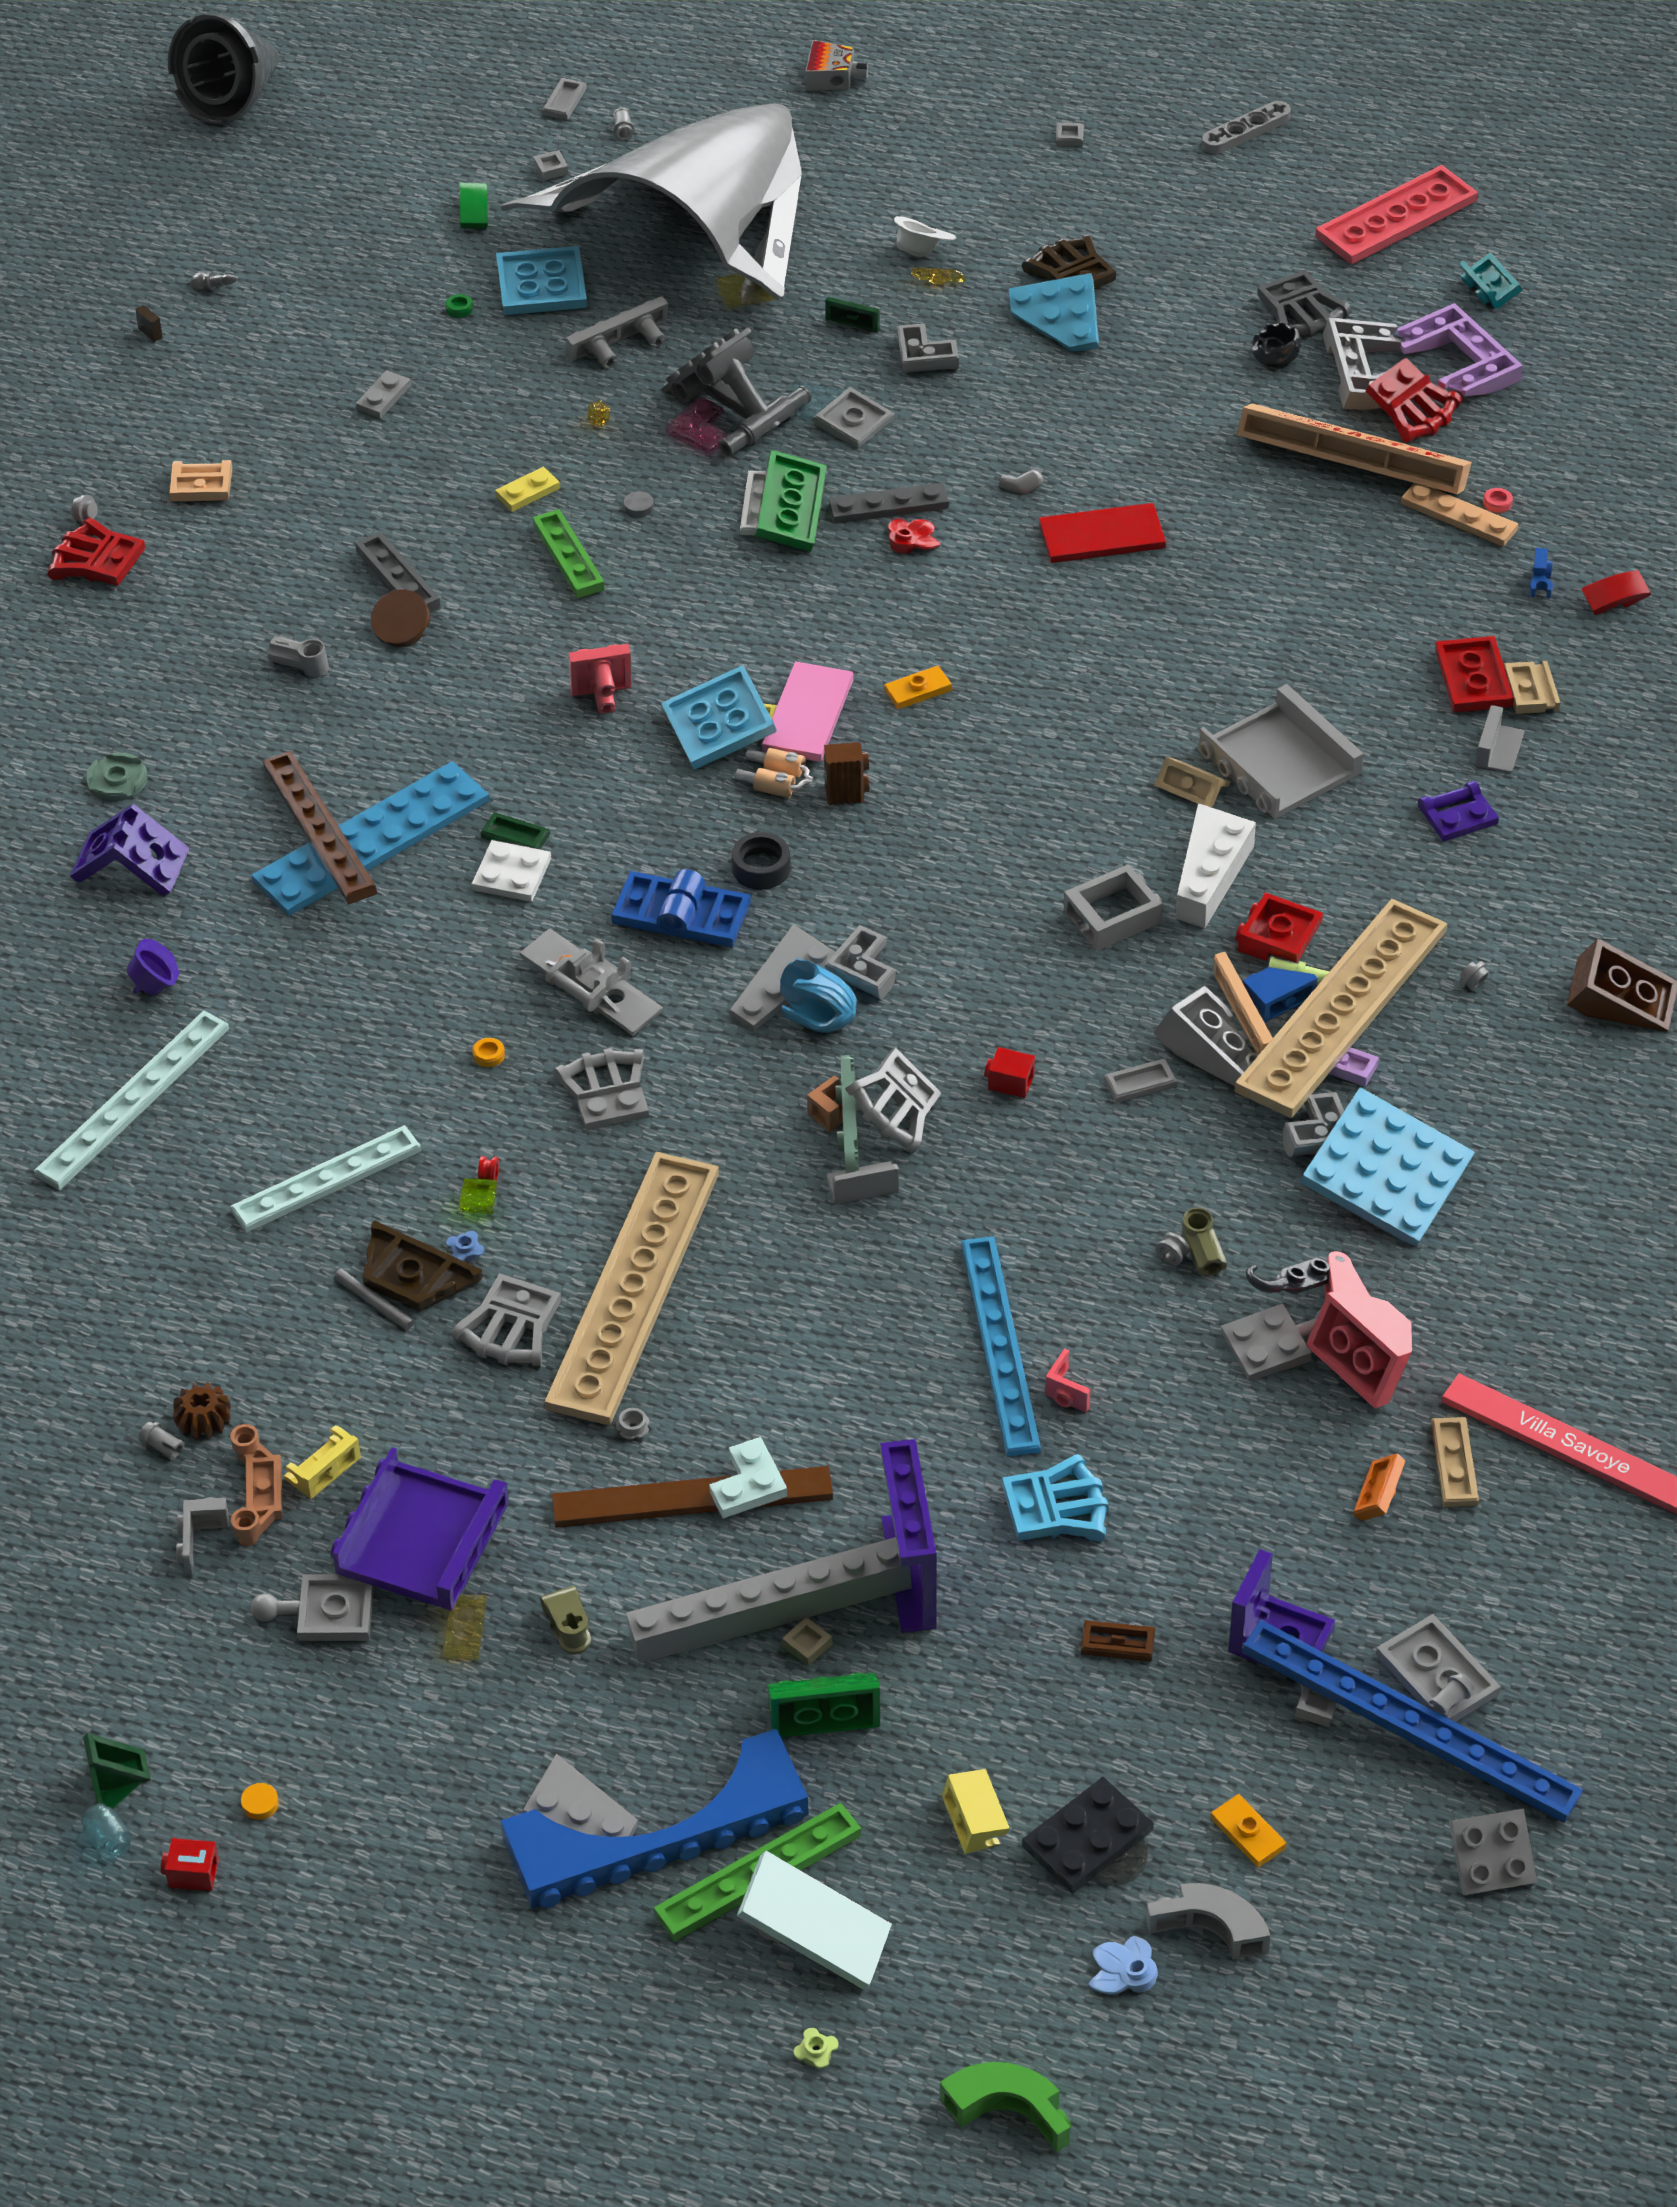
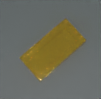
M460 1595L453 1610H449L443 1651L444 1658L480 1659L487 1603L486 1595Z

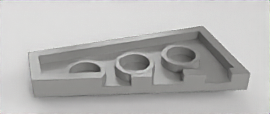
M793 924L732 1006L730 1016L754 1032L779 1012L783 1005L789 1004L780 992V979L785 967L796 959H803L825 969V963L832 957L835 951Z

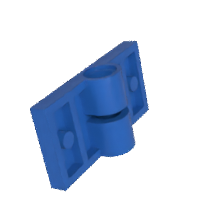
M689 869L679 870L674 879L630 871L612 912V924L733 948L751 904L750 894L705 886L703 877Z

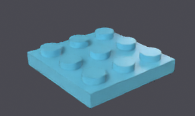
M579 246L496 253L504 315L587 308Z
M744 665L661 703L694 770L777 732L775 724Z

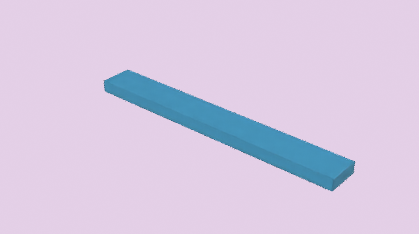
M995 1237L961 1240L1006 1457L1040 1453V1441Z

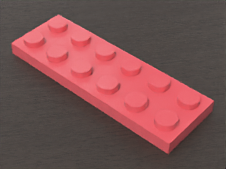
M1440 165L1317 227L1315 237L1352 265L1476 202L1478 192L1443 165Z

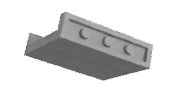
M1288 684L1277 688L1276 703L1214 735L1205 727L1200 728L1198 745L1199 751L1205 759L1210 758L1218 766L1223 776H1229L1235 781L1242 794L1250 795L1256 801L1260 811L1268 812L1274 819L1362 773L1364 753Z

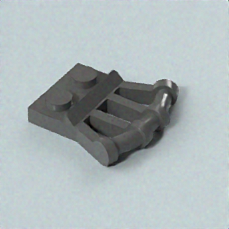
M1307 270L1258 287L1257 296L1270 309L1271 315L1276 316L1277 323L1283 322L1290 328L1295 327L1299 331L1300 336L1307 335L1312 337L1316 335L1317 331L1325 329L1328 318L1345 319L1352 313L1351 306L1346 301L1325 291ZM1321 304L1333 309V311L1329 314ZM1306 306L1317 320L1313 321L1301 307ZM1289 312L1299 324L1288 325L1285 313Z

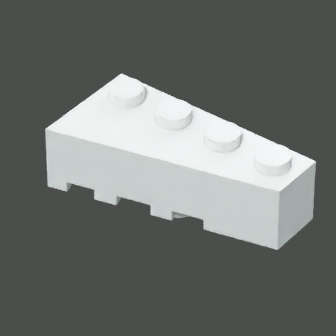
M1198 803L1177 893L1176 919L1202 928L1207 926L1254 847L1256 822Z

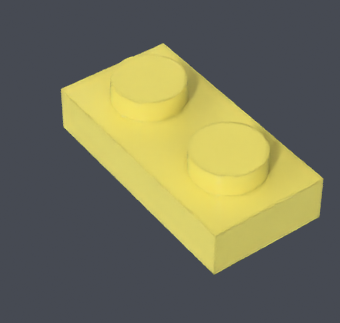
M541 467L496 489L495 493L496 497L513 512L560 489V482L548 470Z

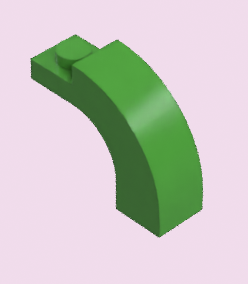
M1004 2062L980 2063L961 2069L940 2081L939 2100L961 2127L987 2112L1011 2110L1030 2119L1056 2152L1069 2145L1071 2123L1065 2112L1059 2108L1060 2091L1047 2078L1029 2068Z

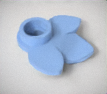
M1132 1936L1125 1942L1124 1946L1116 1942H1107L1094 1948V1959L1102 1970L1088 1983L1092 1990L1107 1995H1116L1128 1988L1134 1992H1145L1154 1986L1158 1976V1969L1156 1963L1151 1959L1152 1948L1143 1938Z

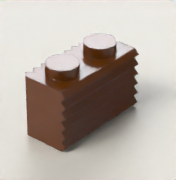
M861 742L824 745V786L828 805L831 806L833 803L835 805L839 803L843 805L845 802L850 804L857 801L862 803L864 801V792H870L869 776L864 774V771L869 770L868 752H862Z

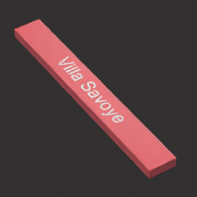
M1460 1373L1444 1393L1442 1403L1677 1514V1476Z

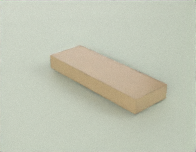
M1466 1417L1432 1418L1431 1428L1443 1507L1478 1506L1479 1498Z

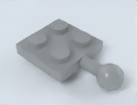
M1282 1303L1221 1326V1333L1248 1381H1252L1311 1361V1351L1306 1346L1303 1337L1311 1334L1321 1309L1316 1313L1314 1319L1295 1325Z
M302 1574L300 1600L277 1601L270 1594H260L251 1603V1613L254 1618L261 1622L271 1621L277 1615H299L297 1627L298 1641H369L374 1586L338 1574Z

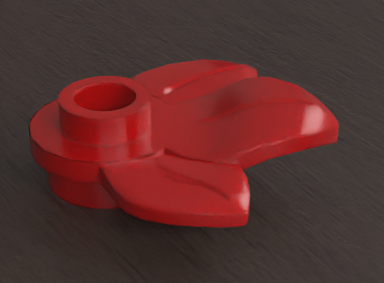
M899 518L892 520L888 525L890 547L898 553H910L914 547L923 550L934 549L940 546V542L931 537L935 526L926 520L916 519L908 523Z

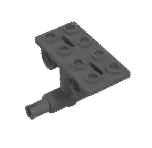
M749 327L742 332H739L736 328L721 340L706 348L676 372L666 378L668 384L661 388L663 393L670 390L677 401L682 404L689 403L704 392L745 418V420L737 425L734 433L719 442L721 452L727 457L732 456L744 446L756 444L762 435L781 422L791 420L796 410L812 400L810 391L805 386H800L789 395L778 396L766 405L745 374L747 370L743 366L754 356L753 347L746 337L752 332Z

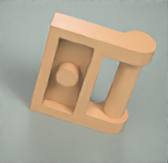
M222 460V463L183 464L182 461H173L170 483L171 501L229 500L232 461Z

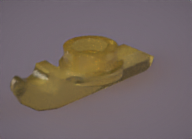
M911 268L912 276L920 280H929L934 285H943L946 281H952V283L965 281V276L953 269Z

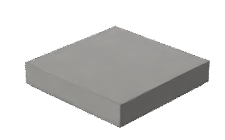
M849 387L814 416V424L848 444L860 448L894 419L895 413Z

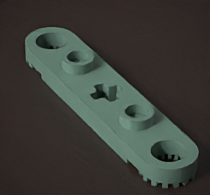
M840 1055L842 1085H835L836 1104H842L844 1131H837L838 1151L845 1152L846 1173L859 1171L857 1106L853 1095L849 1096L845 1088L855 1082L854 1055Z

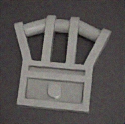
M612 1048L603 1049V1053L590 1055L589 1052L583 1053L581 1058L566 1066L559 1065L553 1069L554 1077L576 1099L586 1130L649 1117V1109L640 1082L644 1061L643 1049H635V1052L613 1051ZM616 1064L633 1065L629 1082L622 1083ZM606 1065L613 1085L600 1088L594 1068ZM585 1071L591 1090L583 1091L571 1077Z
M896 1048L888 1053L873 1074L861 1078L845 1088L849 1096L853 1095L862 1110V1117L868 1123L872 1121L880 1129L879 1134L884 1139L888 1137L903 1145L904 1150L912 1154L918 1150L921 1144L925 1116L941 1095V1092ZM878 1084L883 1090L874 1103H872L864 1089ZM890 1097H892L899 1106L888 1120L880 1111ZM907 1113L911 1116L909 1133L897 1127Z
M499 1273L481 1306L461 1320L453 1328L451 1336L459 1343L463 1341L476 1352L478 1357L486 1359L489 1356L498 1359V1363L506 1366L509 1363H532V1366H541L543 1333L547 1331V1326L561 1303V1293ZM488 1317H493L481 1338L472 1332L473 1329ZM505 1321L514 1324L502 1346L493 1344ZM526 1329L533 1330L532 1349H515Z

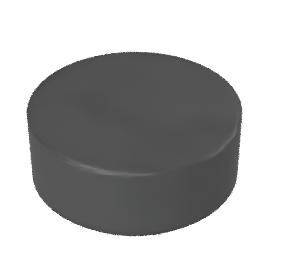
M641 491L628 494L624 499L625 512L629 516L636 518L649 515L653 511L652 496Z

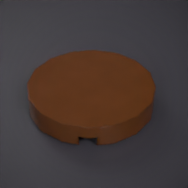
M407 589L393 590L382 596L375 604L371 614V626L376 636L384 643L395 647L410 646L419 641L424 635L423 632L426 626L428 628L430 624V610L425 600L415 591Z

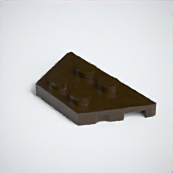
M375 1220L371 1223V1239L367 1248V1263L364 1266L363 1283L368 1288L418 1311H422L482 1280V1269Z

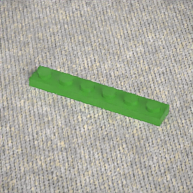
M839 1803L655 1906L654 1916L675 1942L742 1904L759 1857L765 1851L801 1871L861 1837V1827L843 1804Z

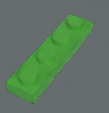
M558 509L532 517L533 527L577 599L604 591V580L561 510Z

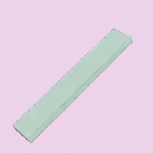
M404 1125L231 1205V1212L247 1233L421 1152V1146Z

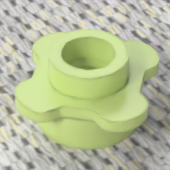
M816 2028L806 2029L803 2033L804 2039L802 2043L794 2048L795 2058L800 2061L804 2060L808 2065L815 2066L818 2069L827 2067L832 2051L838 2049V2040L834 2036L826 2037L819 2034ZM818 2046L820 2049L813 2050V2047Z

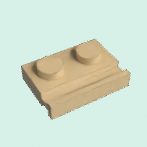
M1543 661L1542 664L1535 665L1534 662L1504 663L1514 697L1513 707L1515 714L1545 712L1546 709H1554V712L1559 711L1560 700L1547 661Z

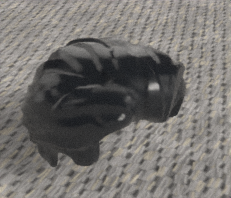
M1286 323L1266 324L1253 337L1251 352L1260 363L1269 367L1286 365L1297 358L1302 346L1301 336L1295 327L1290 328Z

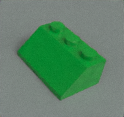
M852 1673L848 1676L829 1678L821 1676L810 1680H783L778 1683L767 1684L771 1730L777 1728L781 1738L880 1727V1685L875 1673Z

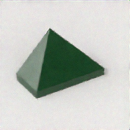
M827 297L825 299V320L878 333L880 330V309Z

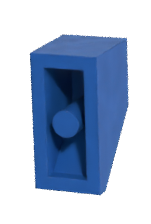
M1268 967L1248 976L1243 980V985L1262 1020L1266 1023L1302 1005L1317 987L1318 978L1310 973Z

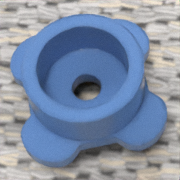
M467 1231L465 1234H460L457 1237L451 1236L446 1241L447 1247L452 1249V1256L464 1262H470L484 1253V1247L479 1245L478 1234L474 1231Z

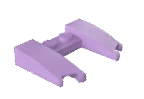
M1455 303L1397 328V335L1404 338V342H1401L1403 354L1431 350L1453 342L1475 362V364L1439 379L1438 386L1441 388L1453 389L1461 392L1463 396H1473L1496 392L1521 381L1523 365Z

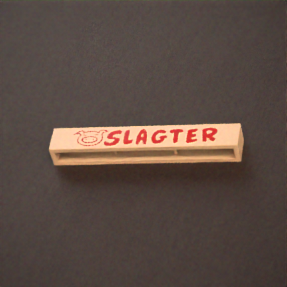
M1256 404L1243 407L1237 432L1238 436L1454 494L1464 491L1472 463Z

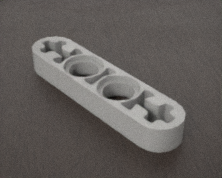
M1274 101L1203 134L1202 149L1210 154H1219L1287 123L1290 119L1291 108L1286 102ZM1253 122H1261L1262 124H1261V125H1255V124H1251V123H1253ZM1231 132H1240L1241 134H1239V135H1234V134H1230V133H1231Z

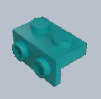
M1491 252L1471 267L1464 260L1459 263L1463 274L1460 275L1461 279L1469 289L1473 286L1477 289L1475 294L1484 305L1489 302L1494 309L1500 308L1523 291L1517 280Z

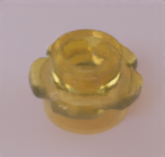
M598 399L597 402L589 403L588 420L590 425L603 426L605 422L609 421L610 409L601 399Z

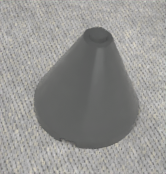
M209 13L188 19L178 28L169 47L168 73L169 75L173 74L178 88L174 92L180 103L189 113L204 122L221 124L241 118L253 107L277 67L279 55L273 45L232 18L222 14Z

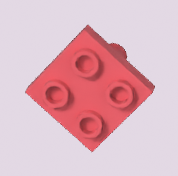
M614 644L602 648L581 649L576 652H569V677L572 696L594 693L600 714L614 712L616 709L613 697L615 690L631 688V652L629 644Z

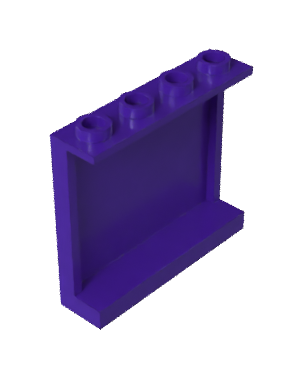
M916 1439L880 1443L881 1458L892 1514L881 1516L884 1538L887 1540L896 1537L900 1565H910L911 1589L894 1593L901 1633L937 1629V1552Z
M391 1447L386 1458L379 1460L375 1470V1478L371 1485L367 1484L364 1487L360 1498V1505L356 1512L352 1511L349 1514L345 1526L346 1530L342 1537L336 1538L332 1545L331 1558L334 1560L335 1574L452 1611L509 1505L507 1483L494 1479L489 1489L481 1488L399 1462L397 1448Z

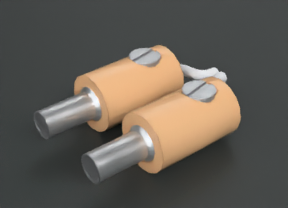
M769 748L766 753L748 749L745 758L763 763L764 769L758 768L756 773L737 769L735 774L736 780L753 783L755 791L784 798H790L793 790L800 789L804 784H811L813 777L809 776V769L805 766V756ZM804 770V776L806 779L802 780L798 785H795L796 778H800Z

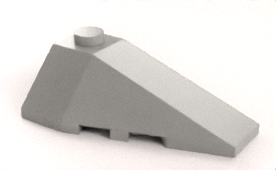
M1203 986L1173 1006L1153 1032L1162 1041L1163 1045L1169 1048L1175 1055L1235 1086L1236 1081L1259 1055L1253 1053L1246 1042L1249 1038L1244 1031L1238 1032L1231 1022L1233 1014L1229 1008L1206 986Z

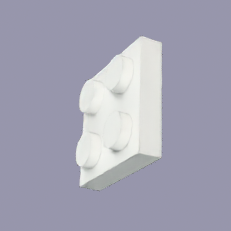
M491 840L472 882V890L532 902L551 860V852Z

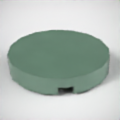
M128 753L107 754V758L101 761L98 758L87 769L86 782L90 792L97 798L107 801H121L132 798L141 792L147 784L148 773L146 766L142 764L141 759Z

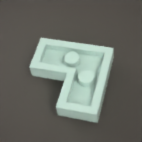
M761 1437L729 1447V1457L738 1475L709 1484L710 1494L722 1518L788 1496L787 1487Z

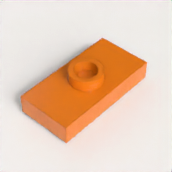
M1398 1453L1372 1461L1353 1512L1357 1519L1365 1521L1387 1513L1405 1464V1460Z

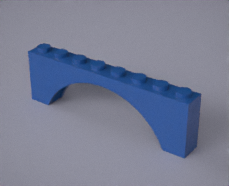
M776 1728L743 1739L736 1768L720 1793L693 1816L663 1830L624 1837L591 1835L562 1826L547 1818L536 1809L501 1820L504 1843L531 1909L539 1906L550 1908L568 1896L574 1894L585 1896L592 1893L596 1887L610 1882L612 1884H621L636 1873L645 1870L647 1872H656L662 1869L666 1863L678 1859L683 1861L692 1860L701 1851L713 1847L724 1849L731 1846L735 1840L749 1835L751 1837H760L767 1833L770 1828L781 1824L787 1826L795 1825L805 1816L809 1815L808 1796Z

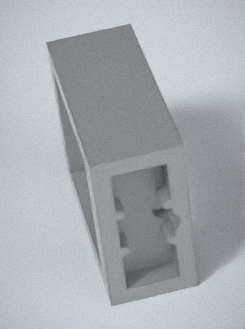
M1129 864L1064 892V912L1096 951L1161 923L1164 906L1160 896L1150 890L1143 876L1137 874ZM1127 888L1141 906L1104 922L1090 904Z

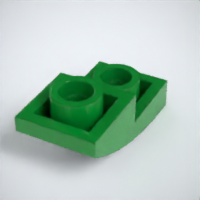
M459 183L460 228H488L487 183Z

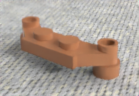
M242 1424L232 1430L230 1438L232 1448L237 1452L238 1459L246 1464V1508H240L232 1514L231 1525L238 1542L243 1546H251L258 1541V1537L275 1519H283L281 1455H273L259 1443L258 1431L254 1426Z

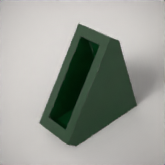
M87 1733L83 1736L99 1815L102 1820L142 1782L149 1781L151 1778L145 1750Z

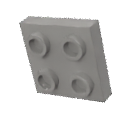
M1524 1809L1449 1821L1463 1895L1537 1883Z

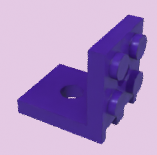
M131 804L89 832L70 877L75 881L83 882L111 862L117 860L161 895H167L172 891L190 848L135 804ZM151 849L155 852L157 860L151 856Z
M1259 1549L1232 1602L1228 1652L1264 1665L1242 1653L1244 1643L1260 1620L1287 1634L1294 1635L1298 1640L1323 1652L1335 1628V1620L1269 1596L1273 1553Z

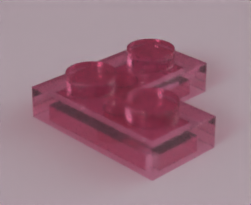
M700 396L665 427L666 434L711 456L719 449V442L728 437V433L711 425L723 415V407Z

